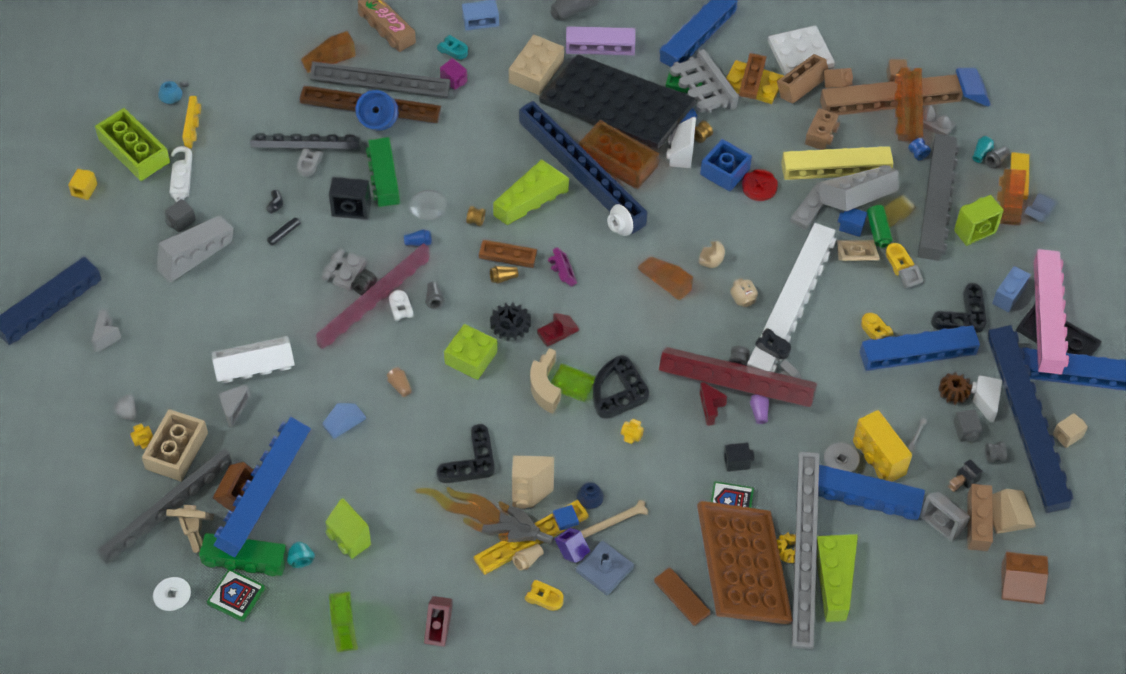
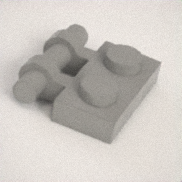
M339 248L331 256V262L325 266L321 278L324 281H328L332 277L334 278L333 285L351 291V283L355 278L359 277V273L364 269L367 260L352 253H349L347 258H344L342 256L345 252ZM337 265H341L339 271L335 270Z

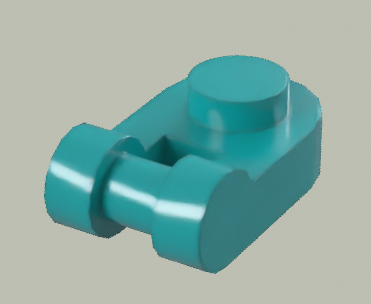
M451 35L446 36L444 42H440L437 45L440 53H446L455 59L461 60L468 55L467 45Z

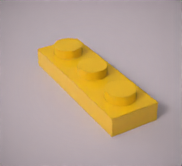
M189 96L182 136L184 146L192 149L193 141H196L197 133L195 129L199 127L198 114H201V103H198L197 96Z

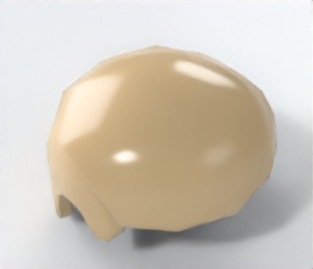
M711 241V247H704L702 249L699 264L708 268H716L724 259L725 249L721 242Z

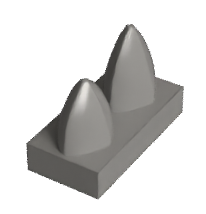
M932 105L925 107L915 121V124L935 134L949 136L956 124L950 121L947 115L940 116L936 114Z

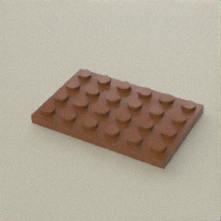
M700 501L697 504L716 615L719 617L790 624L793 619L771 511Z

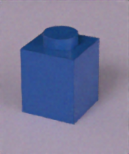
M855 208L844 211V213L840 212L837 222L840 223L839 231L860 237L868 212Z

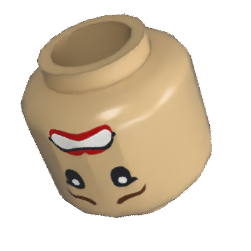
M740 278L733 282L734 286L730 289V293L737 305L748 307L756 302L758 292L751 280Z

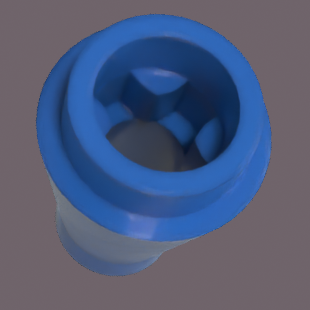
M422 229L404 235L405 246L427 247L431 245L432 236L430 230Z

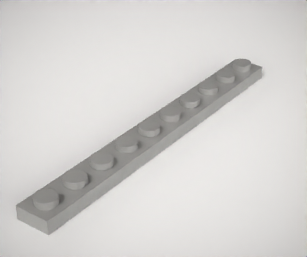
M799 452L792 648L813 650L819 453Z

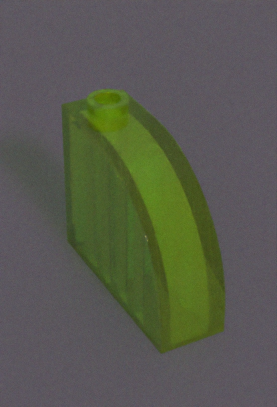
M351 591L329 593L331 625L337 653L358 650Z

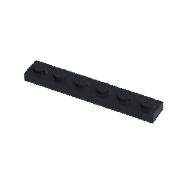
M256 133L252 136L250 144L251 147L359 149L360 137H356L354 134H347L345 136H338L337 134H328L327 136L310 134L309 136H302V134L295 133L291 134V136H284L282 133H275L273 135Z

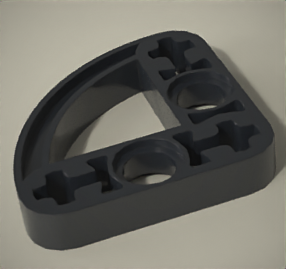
M625 355L614 357L599 370L593 384L592 397L594 408L599 417L609 419L648 401L649 389L629 357ZM619 363H622L623 365H625V370H626L625 372H624L623 366H622V365H619ZM615 371L626 390L602 399V385L605 379ZM633 376L636 378V381L630 383L627 382L626 378ZM637 387H638V391H639L641 394L644 393V396H641L640 394L637 395V389H636ZM625 398L628 400V403L621 405L618 403V400Z

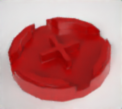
M755 169L753 172H748L742 179L744 194L755 201L771 199L778 189L777 179L774 178L771 172L764 169Z

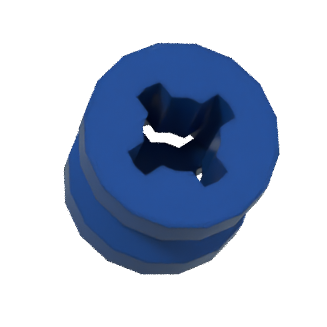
M923 138L915 139L908 146L909 151L914 153V158L918 161L923 160L931 153L930 147L925 145Z

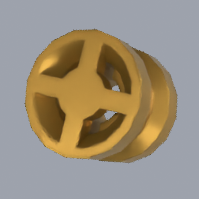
M701 121L698 126H695L694 140L698 143H703L706 137L708 138L713 135V129L706 121Z
M470 206L466 223H475L481 227L485 219L486 210Z

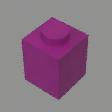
M452 58L440 67V78L450 79V87L456 90L467 82V69Z

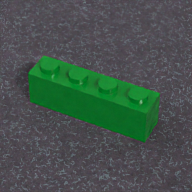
M390 137L368 140L369 147H366L367 158H371V161H368L369 172H373V175H370L371 186H375V189L372 190L373 199L378 201V207L399 205V189Z
M205 533L199 553L201 563L211 568L215 566L224 567L227 570L239 569L248 573L259 572L265 573L268 576H283L288 556L286 544L246 539L234 558L213 546L217 540L214 537L215 534Z

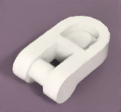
M401 290L393 291L389 296V304L394 321L401 320L400 318L414 317L407 294Z

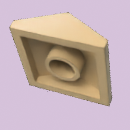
M837 240L838 260H879L874 240Z
M1004 489L992 494L993 526L996 534L1036 527L1022 490Z

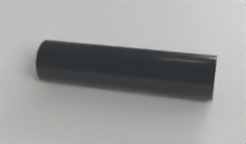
M294 217L267 238L268 243L273 246L301 224L298 218Z

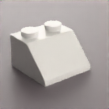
M692 117L680 123L674 129L673 134L669 135L668 145H671V148H667V159H670L669 166L691 168L696 118Z

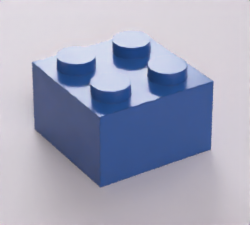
M721 139L702 160L700 175L730 192L750 170L752 155Z

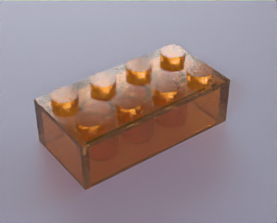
M601 120L579 142V146L606 172L637 190L658 168V152Z

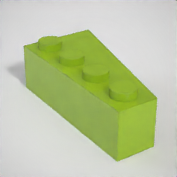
M541 159L493 202V216L504 224L509 225L527 215L528 211L536 210L548 200L551 202L556 199L557 195L569 192V178Z
M858 534L817 536L816 563L825 622L847 620L850 610Z

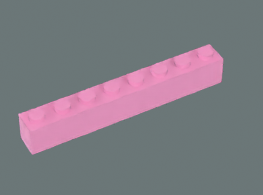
M1037 249L1034 259L1038 372L1062 374L1064 367H1067L1069 362V356L1066 355L1068 341H1065L1067 327H1064L1066 313H1063L1066 301L1063 299L1065 286H1062L1064 273H1061L1063 260L1060 259L1059 251Z

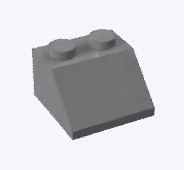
M940 492L929 494L926 497L920 515L922 519L951 542L967 527L970 516L964 509L957 507L950 498L943 496Z

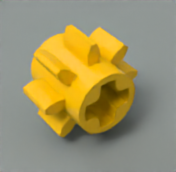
M632 419L630 422H624L620 435L624 436L623 441L632 444L635 441L639 442L644 433V428L640 426L641 421Z
M140 423L133 426L134 432H131L130 436L135 447L140 445L142 449L147 448L153 438L149 425L144 427Z

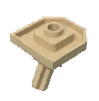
M184 505L183 509L178 508V510L167 509L166 516L179 518L184 535L188 536L193 552H200L203 542L199 533L202 528V520H213L214 514L196 510L194 505Z

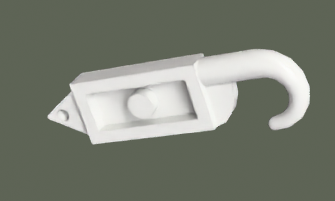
M185 146L176 147L171 152V157H174L177 152L182 151L185 153V160L176 161L172 165L169 193L175 202L189 197L192 151Z

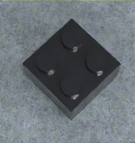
M332 177L329 189L331 216L368 220L371 207L369 180Z

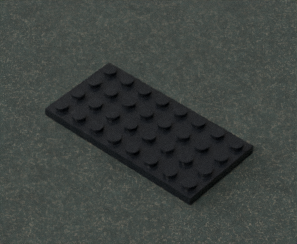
M579 54L575 56L539 97V101L542 104L659 149L696 104V98Z

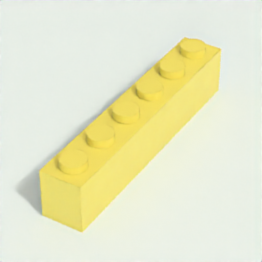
M890 146L783 152L781 162L784 180L843 177L879 168L883 165L893 168L894 164Z

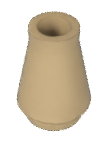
M535 544L532 547L516 552L512 558L513 563L520 571L528 570L543 555L544 551L539 544Z

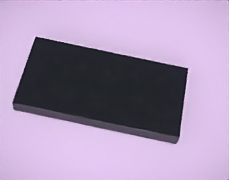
M1034 304L1015 331L1037 343L1036 308ZM1066 321L1064 327H1067V336L1065 338V341H1068L1067 353L1093 356L1102 341Z

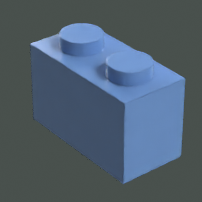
M496 0L462 4V18L465 31L499 26Z
M1014 266L997 289L992 304L1009 313L1026 289L1031 274Z

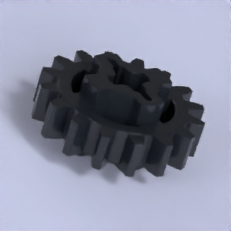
M505 302L504 307L498 305L497 310L492 311L490 328L493 329L494 335L499 334V339L506 337L507 341H509L513 337L516 341L517 336L523 338L524 332L529 333L531 314H528L527 308L522 309V304L515 306V303L512 302L511 306H508Z

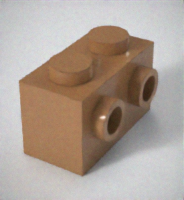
M819 108L807 131L805 145L824 150L827 148V145H831L834 139L833 133H837L840 126L838 122L839 115Z

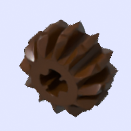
M956 371L953 375L947 373L945 377H942L938 387L941 398H946V403L952 401L954 406L957 402L963 404L965 400H968L972 390L970 378L964 379V373L959 376Z

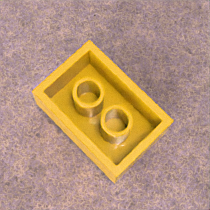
M876 410L858 419L853 443L857 449L862 451L867 463L873 466L878 478L893 482L905 476L912 453L881 412Z

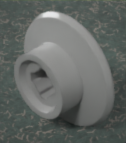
M847 443L831 444L824 452V461L828 467L852 472L859 465L860 457L857 450Z

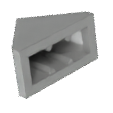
M246 385L218 394L230 427H233L251 397L249 387Z

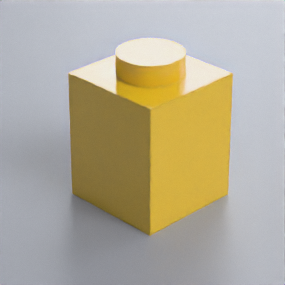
M77 168L68 184L71 196L89 200L97 186L95 173L90 170Z

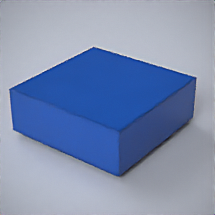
M572 505L553 510V516L560 531L579 525V520Z

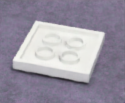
M816 25L768 36L767 41L784 76L813 54L825 58L828 68H832L835 65Z

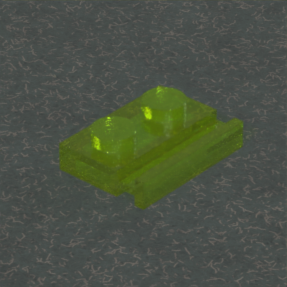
M561 363L550 383L560 388L562 394L585 402L593 388L596 376Z

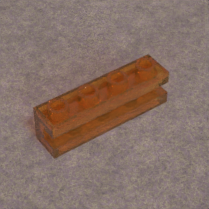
M901 67L894 77V83L897 84V90L895 91V101H897L895 117L898 118L895 134L898 135V141H914L917 138L923 137L922 68H914L913 71H908V67Z

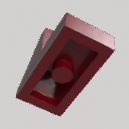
M554 313L553 322L537 329V334L546 347L578 332L579 328L570 315Z
M703 382L700 383L699 395L706 425L711 426L715 424V418L718 417V408L726 406L727 396Z

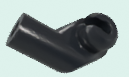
M277 189L271 191L272 200L266 206V210L270 214L277 212L283 206L281 194Z

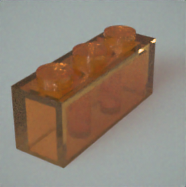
M1004 168L1003 176L1000 175L999 186H1002V191L998 190L997 201H1000V206L1004 211L999 224L1021 225L1026 170Z

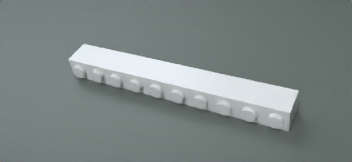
M814 223L764 330L769 328L776 335L790 342L791 336L789 335L796 330L798 324L796 320L801 318L804 312L803 305L809 302L811 296L809 292L816 287V277L822 274L824 268L822 264L823 262L827 263L829 259V249H833L837 238H834L836 230ZM756 346L747 366L775 373L777 370L776 362L782 359H777Z

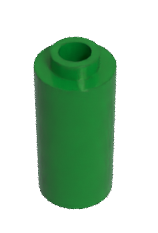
M883 205L872 206L866 212H868L867 216L874 244L880 248L888 247L893 238L885 207Z

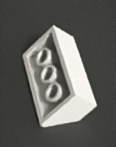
M288 336L212 352L217 382L222 381V383L232 382L233 378L241 377V379L253 377L252 374L260 373V375L270 374L275 369L284 371L291 369V366L295 365Z

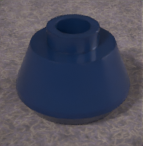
M589 482L579 488L576 499L579 500L584 508L594 509L602 504L604 494L597 484Z

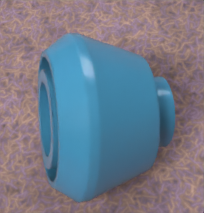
M166 81L160 86L158 97L164 103L173 104L181 99L182 90L175 82Z

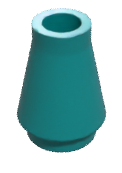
M982 136L978 139L972 156V160L976 163H981L987 153L994 149V141L990 137Z

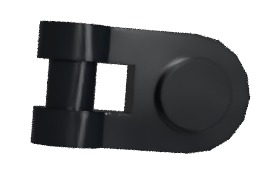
M766 328L762 333V337H759L755 342L759 349L777 359H786L791 353V344L776 335L769 328Z

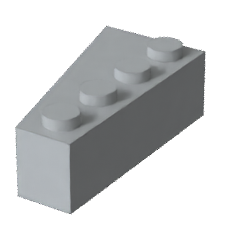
M219 215L158 243L157 270L169 283L173 282L231 243L234 228Z

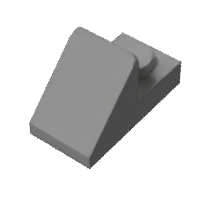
M99 310L91 340L95 352H100L121 339L119 328L112 327V318L109 317L108 310Z

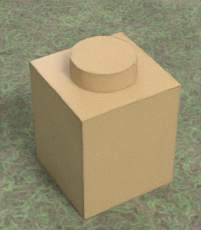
M1073 413L1056 425L1053 435L1067 448L1084 436L1088 426L1083 419Z

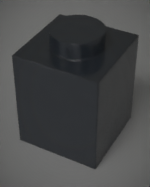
M748 442L724 446L723 457L727 472L751 468V463L754 461V451L749 448Z

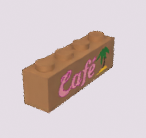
M358 0L357 11L360 17H364L372 28L374 27L379 35L389 42L392 48L401 52L416 43L415 30L385 1Z

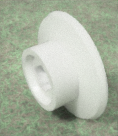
M614 205L607 219L608 226L613 232H617L622 236H628L633 230L632 217L624 206Z
M166 578L156 586L153 600L160 609L174 611L183 607L188 602L191 589L189 584L182 578ZM169 590H174L172 594L168 593Z

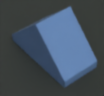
M337 403L322 424L331 437L335 439L366 420V416L356 404Z

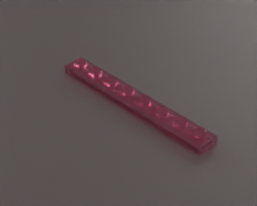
M423 243L315 335L317 346L323 350L327 345H331L341 333H345L354 322H358L367 311L372 310L381 299H385L408 276H412L421 265H425L430 259L429 247Z

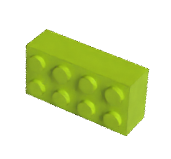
M125 108L95 125L98 140L140 181L170 163L167 148Z

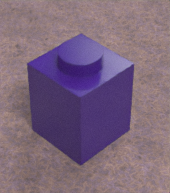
M569 528L555 538L564 559L568 561L579 562L590 552L579 530Z

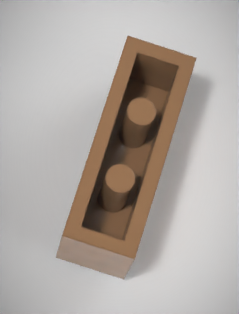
M813 54L778 80L777 84L781 99L793 104L825 80L824 70H828L827 60Z
M972 484L967 493V514L970 516L967 525V549L988 551L993 542L992 486Z

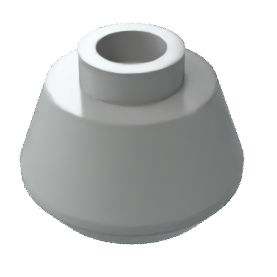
M127 394L118 399V403L114 404L115 413L120 415L121 419L133 421L137 417L136 403L133 395Z

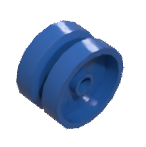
M369 90L362 94L355 107L359 122L375 131H385L391 128L397 121L399 114L395 99L379 90Z

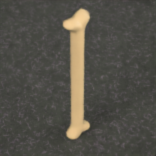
M639 500L636 506L582 530L583 537H589L634 515H648V509L645 507L646 502Z

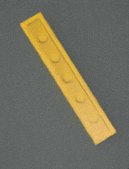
M579 500L567 505L573 506L579 523L588 519L589 514ZM553 513L534 523L540 528V532L553 537L567 530H559ZM508 538L473 556V559L481 572L486 575L513 560L512 558L516 552L544 542L538 539L536 541L508 542Z

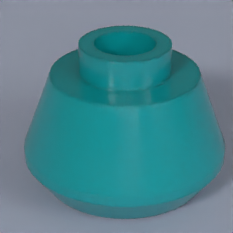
M293 543L288 550L287 563L294 568L308 566L313 562L315 553L306 543Z

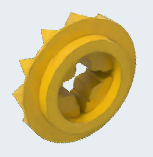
M788 532L785 535H780L777 539L780 560L787 563H795V547L794 550L787 549L788 543L789 545H795L796 534Z

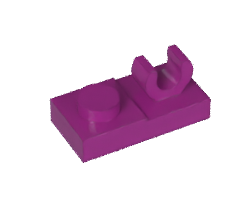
M559 247L553 249L554 256L548 259L549 263H555L550 268L554 272L559 271L558 276L560 280L572 287L577 284V280L567 254Z

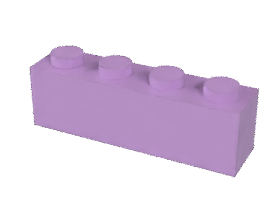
M566 27V54L635 55V28Z

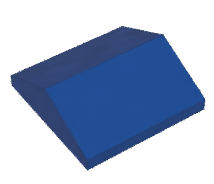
M957 68L955 71L964 97L989 107L991 103L976 68Z

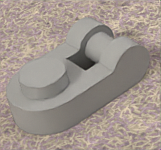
M304 148L297 163L298 173L305 177L314 174L319 162L322 160L323 152L317 150L314 152Z

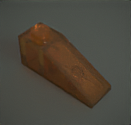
M348 30L333 35L301 58V62L307 73L311 72L312 62L335 64L355 57L354 41Z
M652 256L648 257L638 266V270L679 301L692 290L693 276L680 266Z

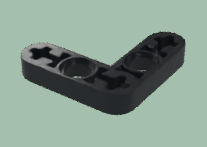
M976 283L967 284L963 291L966 313L937 311L931 319V325L937 330L953 329L960 326H974L976 333L982 332L987 324L982 288ZM970 305L978 306L979 310H973ZM954 319H960L963 325H958Z
M476 424L471 429L474 459L440 464L437 468V478L440 482L454 483L488 478L493 475L494 460L489 430L485 425ZM481 431L483 441H479L477 432ZM485 447L488 449V452L486 454H479L477 450ZM483 465H487L488 470H484ZM463 467H469L471 472L463 474L460 470ZM443 471H447L448 476H444Z

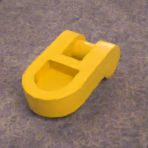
M891 243L888 245L885 255L892 265L895 275L898 276L900 270L914 266V262L901 244Z
M869 312L863 315L861 327L871 339L877 340L893 336L891 327L887 326L877 314Z
M538 580L533 581L531 591L527 592L524 598L530 604H537L552 611L560 609L564 602V597L560 590ZM539 592L544 593L542 597L538 595Z

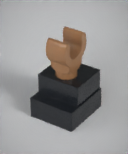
M969 459L958 469L956 477L949 481L950 485L948 487L952 492L957 491L963 484L969 488L972 484L980 481L983 471Z

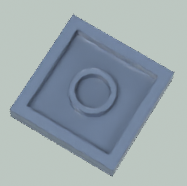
M602 540L576 567V572L608 596L634 568V564Z

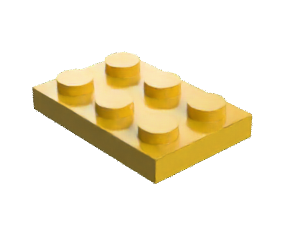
M735 60L726 79L735 92L739 94L747 63ZM764 69L756 100L772 104L779 91L777 81L784 77V75Z

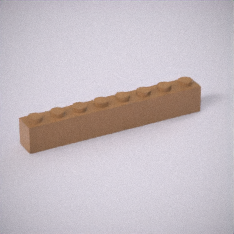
M957 74L822 89L820 103L823 110L838 115L961 102L963 92Z

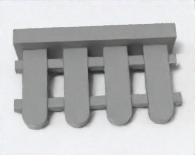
M704 49L698 51L696 59L691 57L689 61L680 64L675 62L671 67L670 74L677 77L680 75L682 77L679 79V86L681 88L689 87L690 90L687 95L696 98V100L698 99L699 102L696 105L698 112L711 113L712 109L721 106L723 108L728 107L729 110L736 109L739 99L738 94ZM693 71H696V72H697V73H694V74H691V75H687V74H686V73H690V72H693ZM700 82L705 83V85L699 87L695 86ZM712 94L714 95V97H711V98H708V99H705V98H704V97L709 96V95H712Z

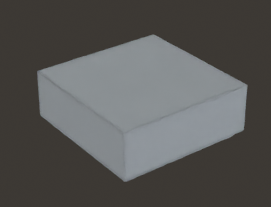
M918 265L899 271L905 289L924 282Z

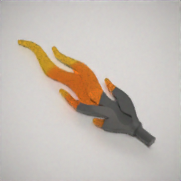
M447 487V493L452 498L470 503L463 504L450 500L435 489L418 488L415 490L416 493L432 496L448 512L467 515L478 520L480 523L469 518L463 519L466 525L476 531L498 534L499 540L521 542L536 541L538 539L548 544H552L554 541L553 536L540 532V528L533 523L524 511L509 506L502 501L498 502L499 507L512 517L503 514L489 500L477 494L458 492Z

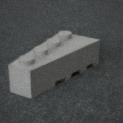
M883 165L879 168L820 182V203L848 211L899 191L898 170L888 165Z

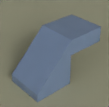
M1038 193L1032 206H1028L1024 213L1040 222L1044 221L1058 201L1043 193Z

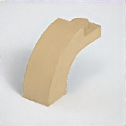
M549 348L546 355L543 354L539 362L534 360L532 363L530 388L539 406L553 414L561 400V389L551 384L547 378L556 362V351Z

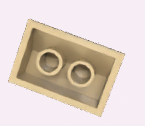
M513 456L512 507L520 509L533 508L554 489V457Z

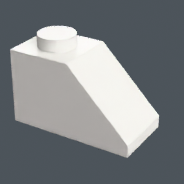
M979 375L977 382L972 383L971 393L974 394L973 402L990 422H994L998 411L1002 380Z

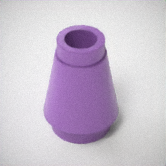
M755 394L751 396L750 405L756 423L765 424L768 422L769 399L766 396Z

